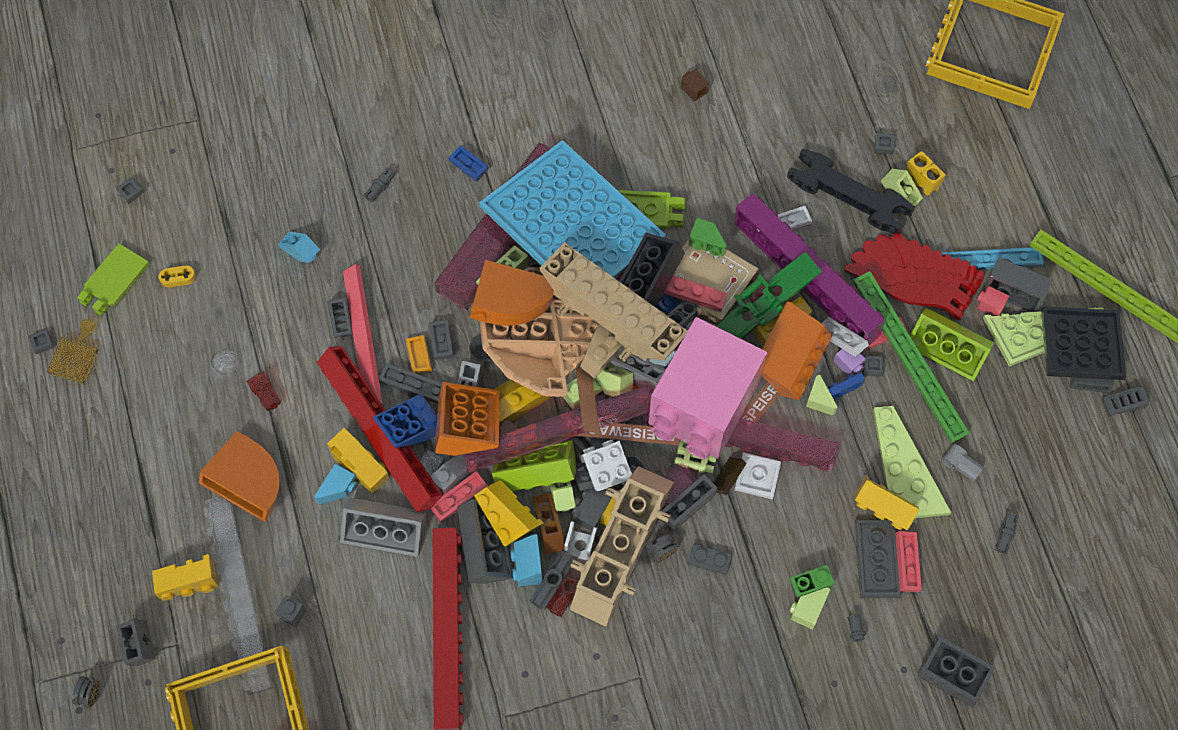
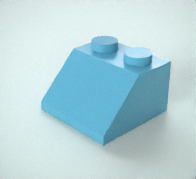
M536 534L514 542V549H511V560L516 561V568L513 569L514 581L518 580V587L538 585L542 582L538 537Z

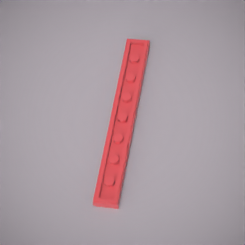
M354 264L343 271L358 370L380 403L383 404L361 267Z

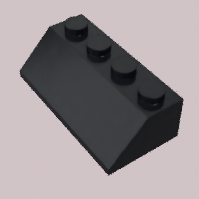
M645 233L619 282L656 308L685 252L678 241Z

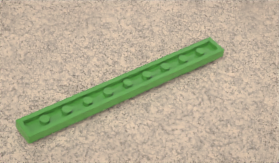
M869 271L855 278L853 284L861 297L867 299L870 306L883 315L885 320L882 329L883 333L951 444L967 436L969 431L871 272Z

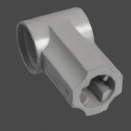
M956 444L952 445L942 459L943 464L947 468L958 470L973 482L984 469L982 465L970 458L962 447Z

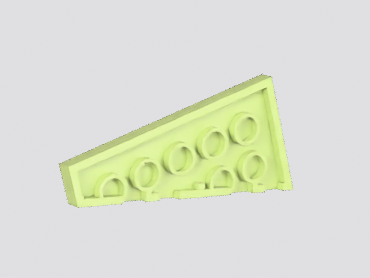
M1087 308V309H1104V308ZM1025 312L1017 315L1001 314V316L984 315L983 319L1009 367L1045 353L1041 312Z
M894 406L874 407L873 414L886 489L918 506L920 510L915 518L950 515L949 507Z

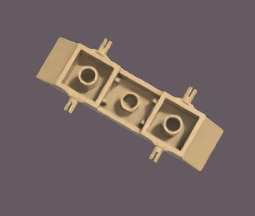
M565 242L540 267V271L554 290L553 295L563 303L557 310V313L560 316H564L571 309L577 311L582 316L587 314L615 335V340L625 348L619 355L622 361H626L631 354L640 357L645 362L648 359L666 360L688 332L666 316L664 312L659 311Z
M638 466L632 476L627 479L625 486L620 492L608 487L605 495L615 498L616 503L602 537L590 559L585 564L574 559L572 561L573 564L570 566L581 572V578L576 586L577 589L570 607L571 611L607 627L622 593L626 592L634 596L637 588L628 585L627 582L657 519L669 522L671 515L661 510L674 485L673 481Z

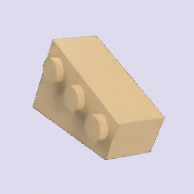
M598 323L580 367L593 378H596L622 352L624 347L615 340L613 333Z

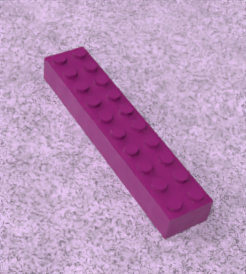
M752 193L736 206L734 224L781 270L804 252L809 255L822 273L802 290L830 318L867 340L869 345L881 336L885 322L883 315L879 311H875L867 299L859 296L856 289L852 285H848L840 273L833 271L829 263L824 259L822 260L812 247H808L804 243L803 238L799 234H795L786 222H782L778 218L777 213L769 209L760 197H756Z

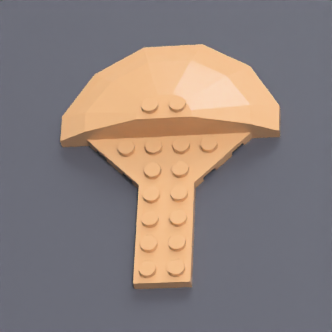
M528 267L524 269V271L543 275L540 271V267ZM556 296L547 311L530 322L511 326L495 325L479 321L483 350L507 378L543 396L566 397V378L582 363L598 322L587 314L582 316L577 311L571 309L564 316H560L557 310L563 303Z

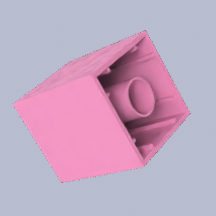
M696 317L651 395L648 424L652 425L651 431L665 441H672L676 437L688 444L686 449L698 458L707 459L711 455L718 459L760 383L768 352Z

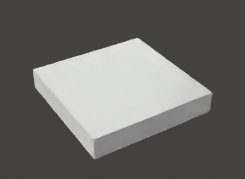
M743 452L742 459L747 464L737 478L735 491L773 500L781 461Z

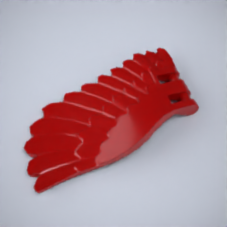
M895 233L892 238L886 235H878L875 241H864L862 246L863 252L857 251L853 253L851 260L854 263L844 267L846 272L857 277L870 271L881 290L892 298L910 305L945 309L955 320H961L963 311L968 308L972 301V295L976 294L984 279V272L982 270L978 272L975 265L971 266L969 261L965 260L962 262L958 257L953 260L948 253L943 257L941 251L936 250L933 252L928 245L921 247L915 239L907 241L903 235ZM960 286L964 288V290L966 291L965 293L959 289ZM952 300L956 303L957 308L951 304Z

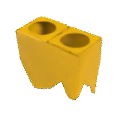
M923 151L919 152L907 163V171L916 186L923 187L925 195H930L932 191L938 192L946 174ZM923 162L924 167H918L915 163ZM927 171L932 172L936 180L929 179Z

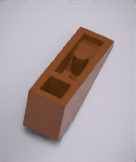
M548 493L532 497L536 518L543 522L538 527L545 554L564 551L563 532L552 494Z

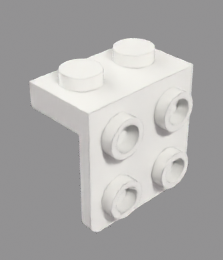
M613 439L601 443L603 447L596 450L594 446L583 450L584 454L580 456L582 463L585 462L596 491L625 482L632 476L620 441L614 443Z

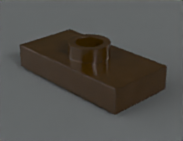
M729 457L713 483L718 488L717 493L723 495L729 493L747 464L743 459Z

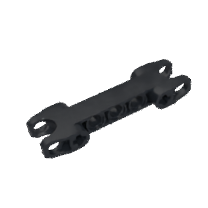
M807 149L801 150L798 158L808 165L809 169L801 171L796 168H790L787 173V178L810 194H816L820 189L870 215L867 219L868 223L881 231L901 234L904 226L895 220L892 214L901 213L911 216L915 209L911 202L890 189H886L883 194H880L832 169L834 163L830 158Z

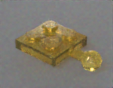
M91 319L81 321V333L77 341L61 337L47 369L49 374L85 384L99 351L96 347L84 344L88 334L95 330V323Z

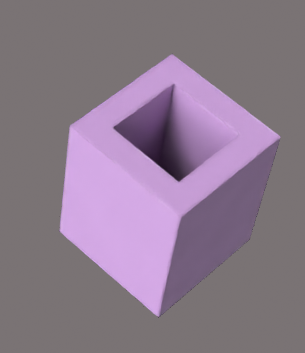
M843 349L834 358L836 365L847 376L859 374L864 369L863 365L866 360L860 353L854 357Z

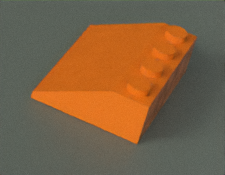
M787 301L762 350L768 352L762 377L781 396L800 400L833 335L819 321Z
M442 382L438 398L435 453L457 456L498 448L500 390Z

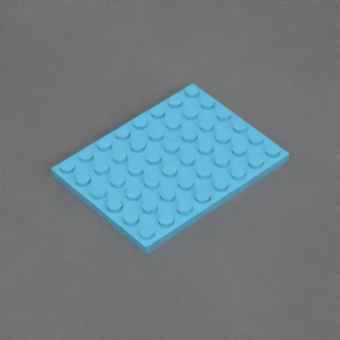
M563 140L479 202V207L541 266L565 242L598 267H601L609 275L616 278L626 270L645 233L666 237L664 232Z

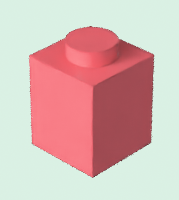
M988 286L986 292L981 291L977 299L980 302L977 309L991 316H999L1009 295Z

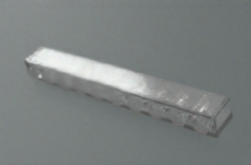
M220 496L205 500L206 507L203 508L205 519H209L210 526H207L209 537H213L214 544L211 545L213 556H217L218 563H215L217 575H221L222 582H219L221 594H225L226 598L223 601L225 612H229L230 620H227L229 632L233 631L234 639H231L233 651H237L238 658L235 659L237 661L265 650L233 504ZM268 665L242 673V678H239L241 689L245 690L248 695L273 689Z

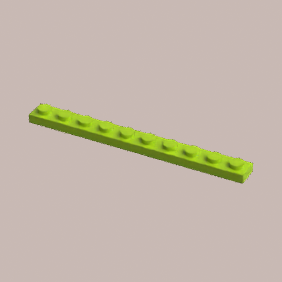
M1043 230L1038 232L1029 245L1030 247L1178 343V319Z

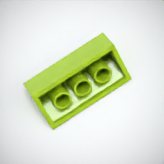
M928 308L924 309L910 335L922 355L972 381L975 380L994 345V342Z
M573 440L499 453L492 471L494 482L501 480L514 492L515 490H529L536 486H549L553 483H567L574 480L576 461Z

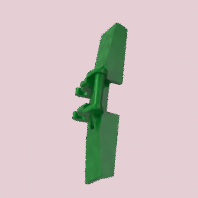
M804 252L768 282L759 274L757 276L758 279L739 295H734V298L740 305L716 327L740 339L745 338L760 324L766 326L779 315L784 308L783 305L821 274L822 271L809 255ZM764 284L766 287L762 291L764 294L754 303L749 302L746 304L744 300ZM776 286L782 287V293L779 296L773 295V289ZM747 311H751L753 314L752 319L749 321L743 319V315Z

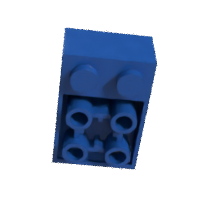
M421 394L373 417L395 448L423 443L436 436L437 414Z

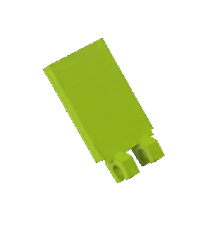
M618 190L659 229H668L671 225L683 227L684 215L674 214L672 210H685V198L671 197L669 192Z
M118 243L83 285L84 290L77 297L80 300L79 302L87 307L94 297H97L98 300L92 308L95 310V313L102 316L109 306L115 307L148 268L150 265L149 261Z

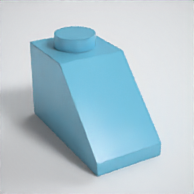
M289 231L278 243L282 250L298 261L305 263L313 261L320 250L303 233Z
M334 464L314 496L316 502L323 504L346 498L357 487L356 475Z

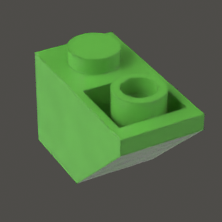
M696 218L689 236L688 245L696 250L702 249L710 252L712 255L724 257L727 245L715 223Z
M828 565L790 577L797 597L826 587L831 590L835 584Z

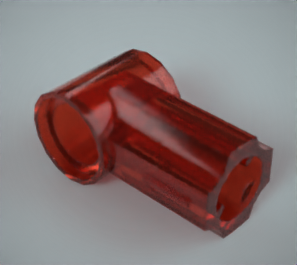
M264 371L246 381L266 411L274 410L281 403Z
M566 577L562 580L561 586L546 607L551 613L560 618L574 598L576 587L571 592L564 589L568 583H573L577 586L578 581L574 577Z

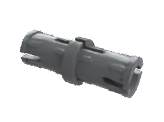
M385 168L382 174L372 181L373 184L366 193L363 194L365 199L373 202L379 193L386 189V185L395 176V173L391 169Z
M1006 512L1002 528L999 529L1000 535L995 548L996 551L1003 554L1008 553L1010 542L1015 536L1014 530L1018 515Z

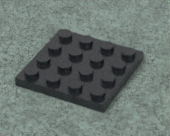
M1042 307L1041 315L1047 376L1125 380L1127 376L1119 310Z

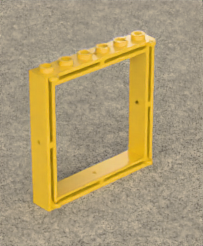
M950 0L947 9L950 10V13L945 14L942 24H945L944 29H939L937 35L939 42H934L931 50L934 55L933 57L929 56L926 67H929L927 75L1030 109L1064 13L1025 0H969L1049 27L1028 89L1025 90L941 61L964 1Z
M279 646L166 684V697L171 704L172 710L170 715L172 721L175 722L176 730H194L185 692L275 662L292 729L309 730L289 648Z

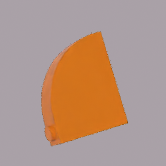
M485 260L469 318L504 326L524 324L538 318L547 311L554 300V290L543 275Z
M236 431L200 471L199 484L266 522L277 502L279 472L274 460L261 445L250 439L247 435Z

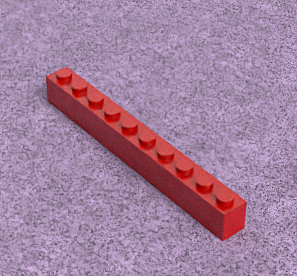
M342 346L328 347L317 361L322 373L325 374L351 416L356 420L361 431L366 435L371 446L376 450L381 461L386 465L391 476L396 480L412 507L417 512L430 510L443 494L410 445L395 448L373 419L374 416L386 410Z
M432 528L434 730H460V726L464 725L463 713H460V705H463V692L459 693V685H463V672H459V664H463V652H459V644H463V634L459 632V624H462V612H459L458 605L462 604V592H458V585H462V573H458V565H462V555L458 553V546L462 545L461 534L457 532V528Z

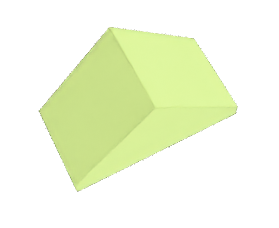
M817 375L806 407L834 415L838 407L822 377Z

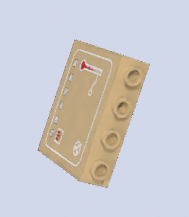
M688 239L682 248L685 255L674 276L727 293L721 312L696 304L697 311L695 315L703 316L710 324L715 326L727 316L737 302L734 295L742 293L749 283L755 280L758 268L727 249L724 257L712 255L710 252L702 249L696 250L688 245ZM676 298L680 303H682L683 301H685V300Z

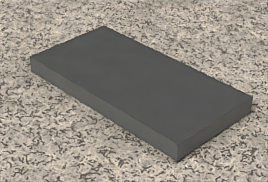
M888 519L855 520L860 598H901L895 536L896 528L891 525L892 521Z

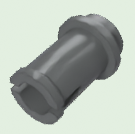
M856 614L847 617L851 630L850 638L853 639V642L864 640L866 633L863 631L860 615Z

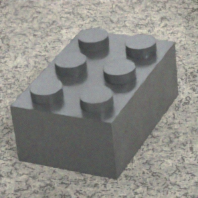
M999 257L983 291L986 292L988 286L1009 295L1007 302L1027 311L1037 312L1045 299L1052 279H1049L1044 274L1030 271L1025 266L1016 265L1008 259Z
M940 636L924 662L918 677L968 706L973 707L978 702L995 667Z

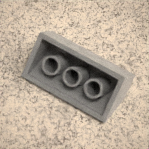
M348 498L343 507L340 543L418 557L425 528L426 511L417 512L412 508Z

